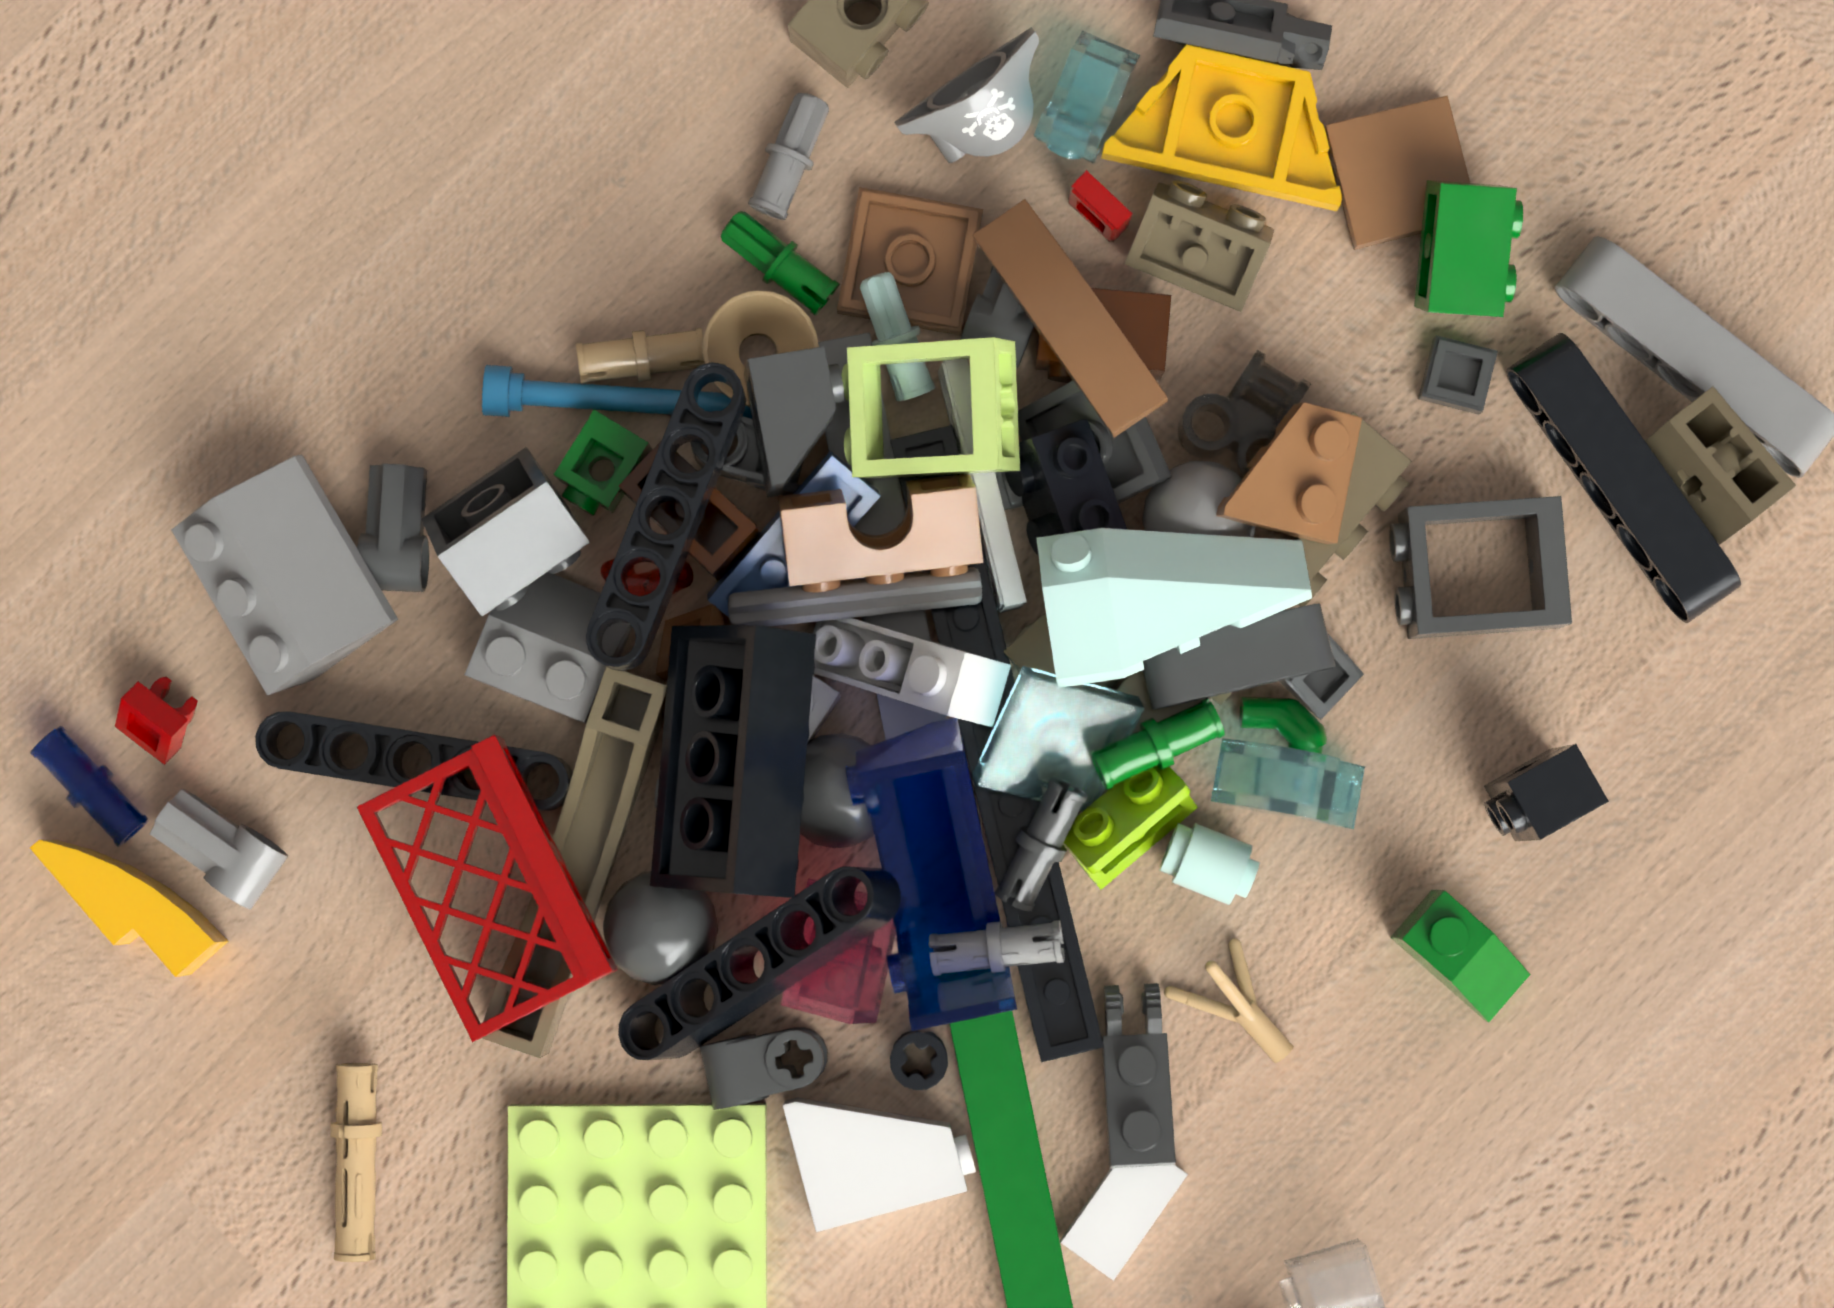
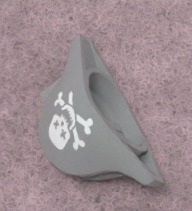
M1032 27L943 85L896 120L894 123L897 128L905 135H930L948 163L959 160L966 153L973 156L988 157L1001 154L1012 148L1022 139L1033 117L1034 103L1029 83V70L1034 52L1039 44V38Z

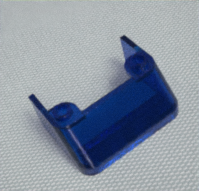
M958 718L931 722L856 751V765L845 767L853 806L866 804L868 815L872 821L881 867L894 876L901 890V905L897 914L893 917L898 953L886 956L894 994L907 993L911 1030L916 1031L1017 1010L1010 967H1006V970L1003 972L992 973L990 968L942 973L938 976L933 975L929 953L934 951L933 948L929 947L930 934L937 933L939 935L986 930L987 923L1001 922Z

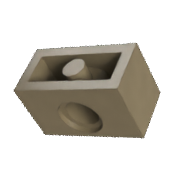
M808 0L788 24L790 42L845 87L849 88L859 75L866 80L879 68L889 52L884 46L899 27L905 32L909 31L921 18L929 2L927 0ZM857 2H869L879 9L880 15L870 24L859 25L850 21L846 16V12Z

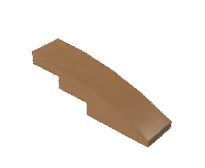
M1026 199L972 235L1038 333L1050 346L1078 389H1081L1114 438L1168 402L1167 395Z

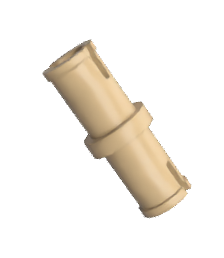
M702 328L646 336L645 330L632 331V338L582 344V342L576 343L581 384H586L589 381L638 376V382L650 381L651 374L695 369L704 364Z

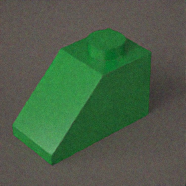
M1431 890L1390 937L1488 1023L1531 975L1490 929L1445 890Z

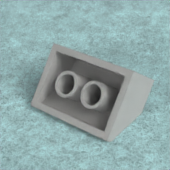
M302 454L293 456L211 498L171 529L267 696L313 681L398 620Z

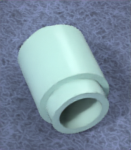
M1178 823L1165 851L1159 871L1172 875V883L1230 905L1235 894L1244 898L1247 897L1260 862L1250 859L1253 847L1250 844L1197 823L1194 824L1193 828Z

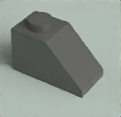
M825 346L747 359L744 377L767 498L780 496L830 425L836 412L835 403L844 402V388L839 365H828Z

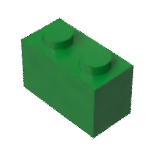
M1426 181L1414 307L1431 313L1504 317L1505 302H1512L1517 282L1516 267L1514 264H1509L1512 239H1518L1523 225V204L1520 200H1516L1517 188L1490 184Z

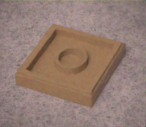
M1448 95L1327 124L1324 127L1330 147L1328 152L1337 186H1340L1341 202L1354 250L1421 234L1427 180L1470 183Z
M859 187L837 314L871 320L860 285L868 277L890 272L894 276L911 327L919 326L921 329L961 336L977 249V242L972 235L980 230L983 209Z

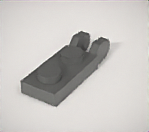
M1158 983L1144 984V991L1141 994L1142 1013L1145 1015L1146 1034L1122 1035L1124 1006L1123 995L1120 993L1119 985L1104 986L1106 1036L1102 1037L1104 1045L1102 1057L1110 1168L1175 1165L1176 1163L1167 1033H1162V1009Z

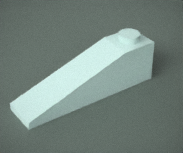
M1097 528L1037 538L1042 591L1058 688L1125 678L1144 670V660L1176 647L1180 654L1200 646L1199 637L1229 624L1243 628L1312 598L1302 540Z

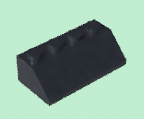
M759 625L672 626L650 886L795 898L796 874L799 866L798 849L801 813L804 803L803 789L806 752L809 739L812 679L815 670L816 634Z

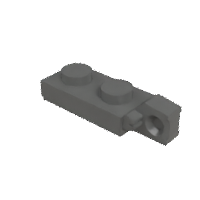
M1160 0L1153 37L1171 40L1185 46L1187 44L1233 53L1237 56L1251 59L1257 58L1275 63L1278 61L1279 64H1289L1291 68L1322 70L1329 51L1332 25L1297 18L1287 13L1288 4L1271 0Z

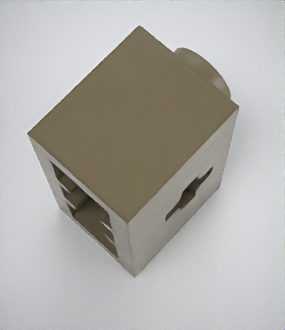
M1714 386L1668 420L1645 440L1719 545L1753 521L1796 486Z

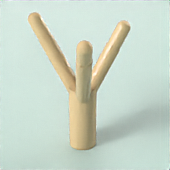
M1236 938L1231 939L1228 945L1239 990L1215 961L1210 960L1205 965L1206 971L1234 1007L1173 986L1165 988L1164 995L1169 999L1239 1023L1274 1063L1283 1060L1293 1050L1294 1046L1257 1005L1240 940Z

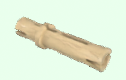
M375 1063L336 1064V1122H331L330 1137L336 1138V1237L334 1260L340 1262H364L376 1259L374 1235L376 1195L375 1151L376 1137L382 1136V1122L376 1121L378 1064Z

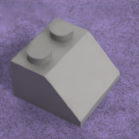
M546 572L527 585L528 590L517 603L501 611H497L495 608L491 610L464 675L586 724L606 668L604 664L594 659L588 650L586 642L587 628L601 593ZM619 622L612 624L604 632L602 646L608 656L621 657L632 630V626L629 623Z

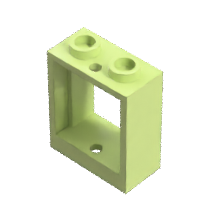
M991 337L847 347L848 363L843 366L841 376L844 397L849 401L850 427L847 428L844 435V453L848 464L852 466V477L877 479L1020 471L1015 341ZM970 359L973 454L884 459L880 365Z

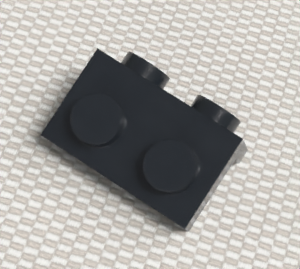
M1082 419L1019 442L1020 471L1005 472V476L1013 493L1018 497L1022 496V504L1029 520L1026 526L1027 537L1037 555V538L1097 528L1127 529L1087 420Z

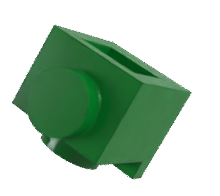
M593 410L553 475L560 482L567 485L561 496L592 516L595 515L600 506L614 513L625 495L619 485L653 449L649 442L598 411ZM599 460H609L614 465V473L606 481H596L592 477V467Z

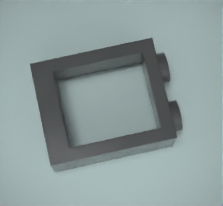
M1561 496L1410 506L1398 513L1399 523L1390 525L1389 542L1393 562L1402 561L1404 587L1395 588V614L1398 625H1407L1408 639L1560 629L1572 624ZM1525 519L1532 610L1433 617L1425 525Z

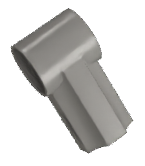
M181 789L172 800L167 802L155 819L154 827L150 832V835L206 873L203 878L213 888L247 909H251L289 856L262 834L246 825H236L220 814L218 810L185 789Z

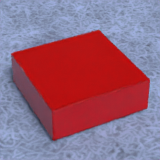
M1087 170L1071 185L1068 203L1108 241L1114 242L1129 227L1133 213Z

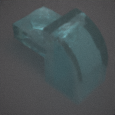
M1082 31L1070 51L1054 95L1041 115L1034 137L1046 143L1047 147L1057 155L1075 160L1083 158L1095 163L1120 107L1140 54Z
M1222 738L1211 802L1256 812L1300 818L1335 827L1354 829L1365 766L1340 761V758L1294 748Z

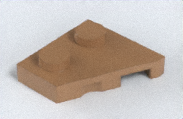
M1305 402L1294 404L1276 427V433L1272 441L1259 449L1246 466L1249 469L1247 474L1231 495L1223 498L1217 508L1216 516L1323 544H1337L1362 417Z

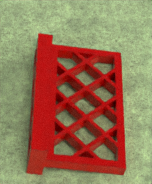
M495 734L471 746L472 749L357 806L472 1043L618 970L504 739ZM468 767L480 788L472 816L437 805L446 778ZM433 785L428 802L412 797V795ZM400 801L425 808L413 845L389 838L377 813ZM486 802L497 824L481 819ZM435 812L469 823L457 860L422 849ZM478 826L503 834L510 848L501 874L466 863ZM395 848L410 853L405 869ZM420 856L454 867L442 904L419 897L411 883ZM515 860L526 883L510 878ZM463 870L498 882L486 918L451 907ZM507 885L531 892L539 907L530 933L495 922ZM424 907L439 911L434 927ZM448 915L483 926L471 963L447 955L440 942ZM544 919L555 941L539 936ZM492 929L527 940L515 977L480 966ZM536 944L560 951L573 977L550 989L525 981L524 978ZM453 966L468 970L463 986ZM477 974L512 985L504 1012L483 1023H480L469 1000ZM521 988L538 993V995L516 1005Z

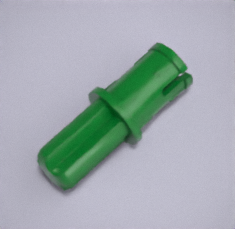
M739 211L735 214L722 231V241L765 274L762 279L763 282L769 284L774 281L807 307L814 316L823 309L830 300L828 298L829 295H833L840 283L832 280L796 252L798 244L791 241L787 245L744 211Z

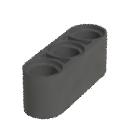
M1318 603L1280 611L1243 628L1230 624L1199 637L1200 646L1180 654L1175 647L1144 660L1143 674L1152 710H1157L1295 678L1336 666L1321 604Z

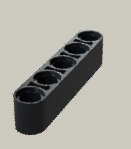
M1558 333L1507 368L1508 380L1522 403L1662 600L1681 621L1685 623L1691 622L1741 586L1740 577L1727 555L1583 353L1568 336Z
M714 362L702 364L691 371L686 379L589 622L586 633L588 650L594 659L612 670L626 671L634 669L643 663L649 654L743 417L746 397L742 383L734 370L724 364ZM723 382L732 388V400L722 411L709 412L699 407L697 402L699 392L708 383ZM692 441L705 445L708 448L709 456L707 463L702 469L694 473H684L675 468L674 456L680 446ZM668 501L678 503L683 507L685 513L684 521L680 528L666 535L653 531L650 525V517L654 508ZM641 562L653 563L658 566L660 572V581L656 589L648 595L638 596L631 594L626 585L627 573L631 567ZM619 622L629 623L635 630L636 640L634 647L625 656L617 658L608 656L602 646L604 632L612 624Z
M290 711L276 712L267 716L259 725L255 735L256 749L259 756L270 766L283 770L389 787H397L411 780L402 768V758L404 752L415 744H423L429 750L432 761L430 769L472 749L471 746L479 743L478 741ZM296 724L304 734V746L297 756L285 759L278 751L277 737L284 727ZM360 734L368 745V755L361 766L355 769H348L342 764L339 757L340 746L348 736ZM507 746L526 785L529 773L534 767L540 764H550L556 770L559 776V785L556 792L545 800H538L534 797L533 799L540 811H551L562 807L573 775L571 767L562 758L545 752ZM462 770L446 778L441 795L477 800L480 790L473 789L467 783L465 772ZM433 785L421 792L431 793Z
M842 866L831 871L795 895V898L789 899L632 1004L623 1013L619 1022L618 1036L621 1046L628 1055L637 1060L677 1059L688 1055L887 924L897 914L901 905V890L898 881L891 873L882 868ZM862 881L868 894L866 905L860 912L856 907L854 895L858 884ZM809 916L813 919L816 927L815 937L810 945L806 942L803 934L804 925ZM758 951L762 953L764 959V970L760 978L757 977L753 968L754 958ZM708 984L711 986L714 994V1001L710 1011L706 1008L704 1002V992ZM658 1018H660L664 1027L661 1043H659L655 1035V1024Z

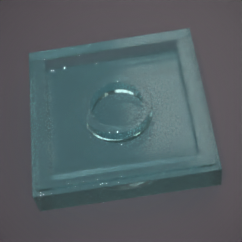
M1023 666L972 773L977 786L1041 801L1048 788L1047 784L1050 778H1059L1071 783L1068 790L1073 791L1075 787H1078L1087 793L1088 798L1079 810L1083 812L1102 796L1105 790V786L1102 785L1093 767L1089 752L1094 749L1098 750L1131 735L1145 708L1139 696L1090 683L1058 688L1056 674Z

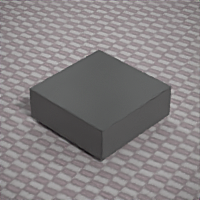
M1436 335L1432 341L1418 399L1478 415L1481 414L1484 410L1498 351Z

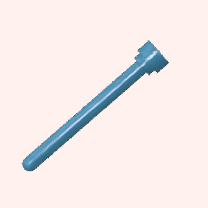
M486 365L482 388V412L485 416L510 417L511 411H523L524 405L672 415L682 390L525 380V374L513 373L512 366ZM700 391L697 402L699 407L705 411L713 412L722 411L729 405L731 399L720 392ZM745 406L744 417L752 418L751 409L748 406Z

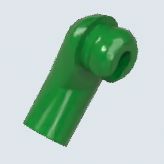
M1241 697L1240 728L1277 729L1289 743L1290 758L1297 763L1311 764L1321 758L1322 746L1327 741L1325 728L1298 700L1291 698Z

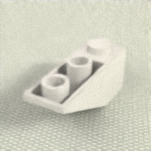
M854 618L816 621L813 634H816L814 674L946 716L993 727L1011 667L1010 664Z

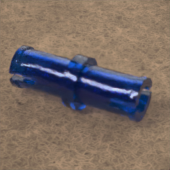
M59 726L46 735L31 750L30 754L37 758L69 792L66 797L67 801L74 808L82 806L114 840L113 843L120 847L137 834L150 819L143 815L111 781L114 775L113 772L106 765L98 767L66 733L67 730L63 726Z

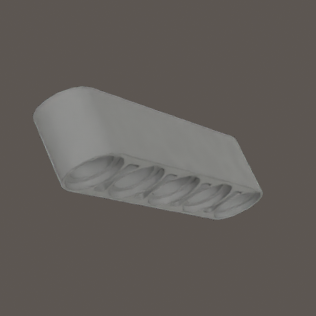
M1599 236L1594 237L1555 286L1558 296L1570 308L1691 402L1714 386L1787 474L1802 478L1834 437V413L1615 243Z

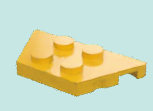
M1188 44L1168 66L1167 71L1156 85L1152 86L1139 101L1135 110L1117 132L1111 135L1105 142L1101 159L1332 211H1338L1342 201L1340 186H1336L1328 155L1330 147L1324 124L1320 122L1316 108L1317 97L1311 73Z

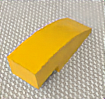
M39 839L30 847L32 852L112 945L130 944L140 936L175 977L191 975L229 942L200 911L166 885L129 864L95 850L59 840Z

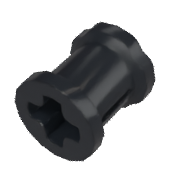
M912 1029L903 1033L894 1042L890 1055L892 1073L899 1083L912 1090H927L937 1085L944 1077L948 1067L947 1050L943 1041L930 1031L923 1032ZM914 1043L920 1050L930 1045L935 1049L936 1053L930 1058L933 1069L931 1073L924 1076L918 1069L912 1070L909 1073L903 1069L902 1065L908 1060L905 1050L907 1045Z

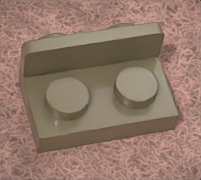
M1173 180L1170 186L1159 182L1124 264L1241 312L1271 244L1274 229L1264 225L1266 218L1250 208L1232 204L1229 210L1205 201L1207 194L1194 185L1178 180Z

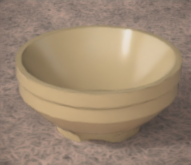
M752 291L729 299L714 313L708 322L703 336L702 355L704 364L714 362L724 364L734 370L742 383L746 397V406L750 407L744 377L745 366L739 357L740 344L746 338L754 335L767 337L774 344L777 354L819 347L817 333L809 316L791 299L775 292ZM718 381L713 382L721 393L732 400L733 390L729 385Z

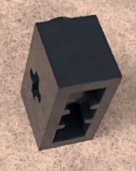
M1577 744L1549 749L1484 785L1491 798L1484 802L1488 816L1502 836L1511 833L1515 841L1541 840L1609 802Z

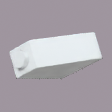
M799 1097L785 1100L783 1104L816 1232L966 1192L967 1185L964 1175L976 1172L966 1134L953 1137L950 1122Z

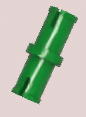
M1205 698L1200 703L1159 722H1156L1153 717L1141 722V730L1098 750L1094 749L1089 752L1098 778L1102 785L1105 786V789L1108 790L1113 785L1156 765L1161 770L1174 765V757L1215 738L1219 739L1225 736V731L1212 702H1209L1208 698Z

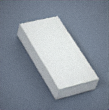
M1176 1165L1110 1168L1062 1236L1060 1242L1114 1281L1188 1174Z

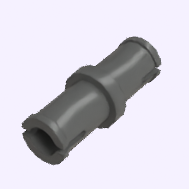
M1055 777L1050 778L1047 784L1048 788L1029 827L1020 828L1015 839L1019 847L1000 886L995 891V895L1004 902H1008L1010 897L1015 898L1011 906L1023 911L1030 912L1033 910L1034 902L1053 863L1062 862L1067 851L1063 843L1082 804L1088 798L1087 793L1080 788L1075 787L1073 791L1068 790L1071 783Z

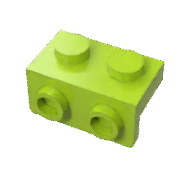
M1156 765L1113 785L1112 788L1075 818L1063 844L1088 877L1101 890L1198 807L1189 796L1190 789L1187 784L1170 767L1161 770Z

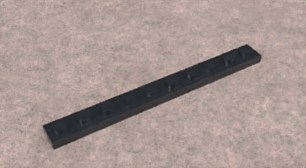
M952 425L890 440L894 459L959 455ZM961 474L899 477L906 510L908 501L905 481ZM983 554V563L968 565V568L974 567L978 569L981 575L982 601L974 605L931 609L939 644L1010 664V660L1004 653L1007 648ZM929 569V570H921V572H922V573H923V572H930V569ZM1011 667L993 727L957 718L998 886H1000L1019 847L1015 839L1020 828L1029 827L1043 798ZM1054 862L1034 902L1035 906L1032 911H1023L1011 906L1015 898L1010 897L1008 902L1002 901L1008 927L1052 923L1057 920L1060 921L1064 944H1061V948H1064V963L1048 962L1017 966L1041 1063L1104 1047L1059 862Z

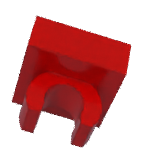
M167 676L157 679L150 687V690L137 681L121 697L115 728L164 765L181 749L187 725L192 721L198 700L193 696L178 708H173L162 699L169 693L172 682Z

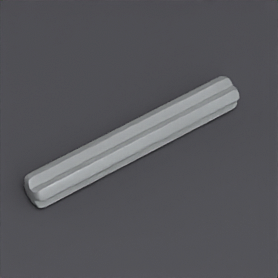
M970 567L968 572L949 577L932 576L930 572L905 574V578L902 581L883 585L869 584L866 582V579L840 581L841 586L839 588L826 592H805L802 590V586L737 592L731 594L728 599L729 620L731 625L770 627L974 605L982 601L981 575L978 569Z

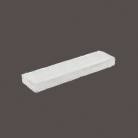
M943 360L938 370V377L949 422L953 427L959 455L973 454L971 381L968 360ZM995 472L970 473L976 486L982 550L997 610L999 613L1019 609L1027 601Z

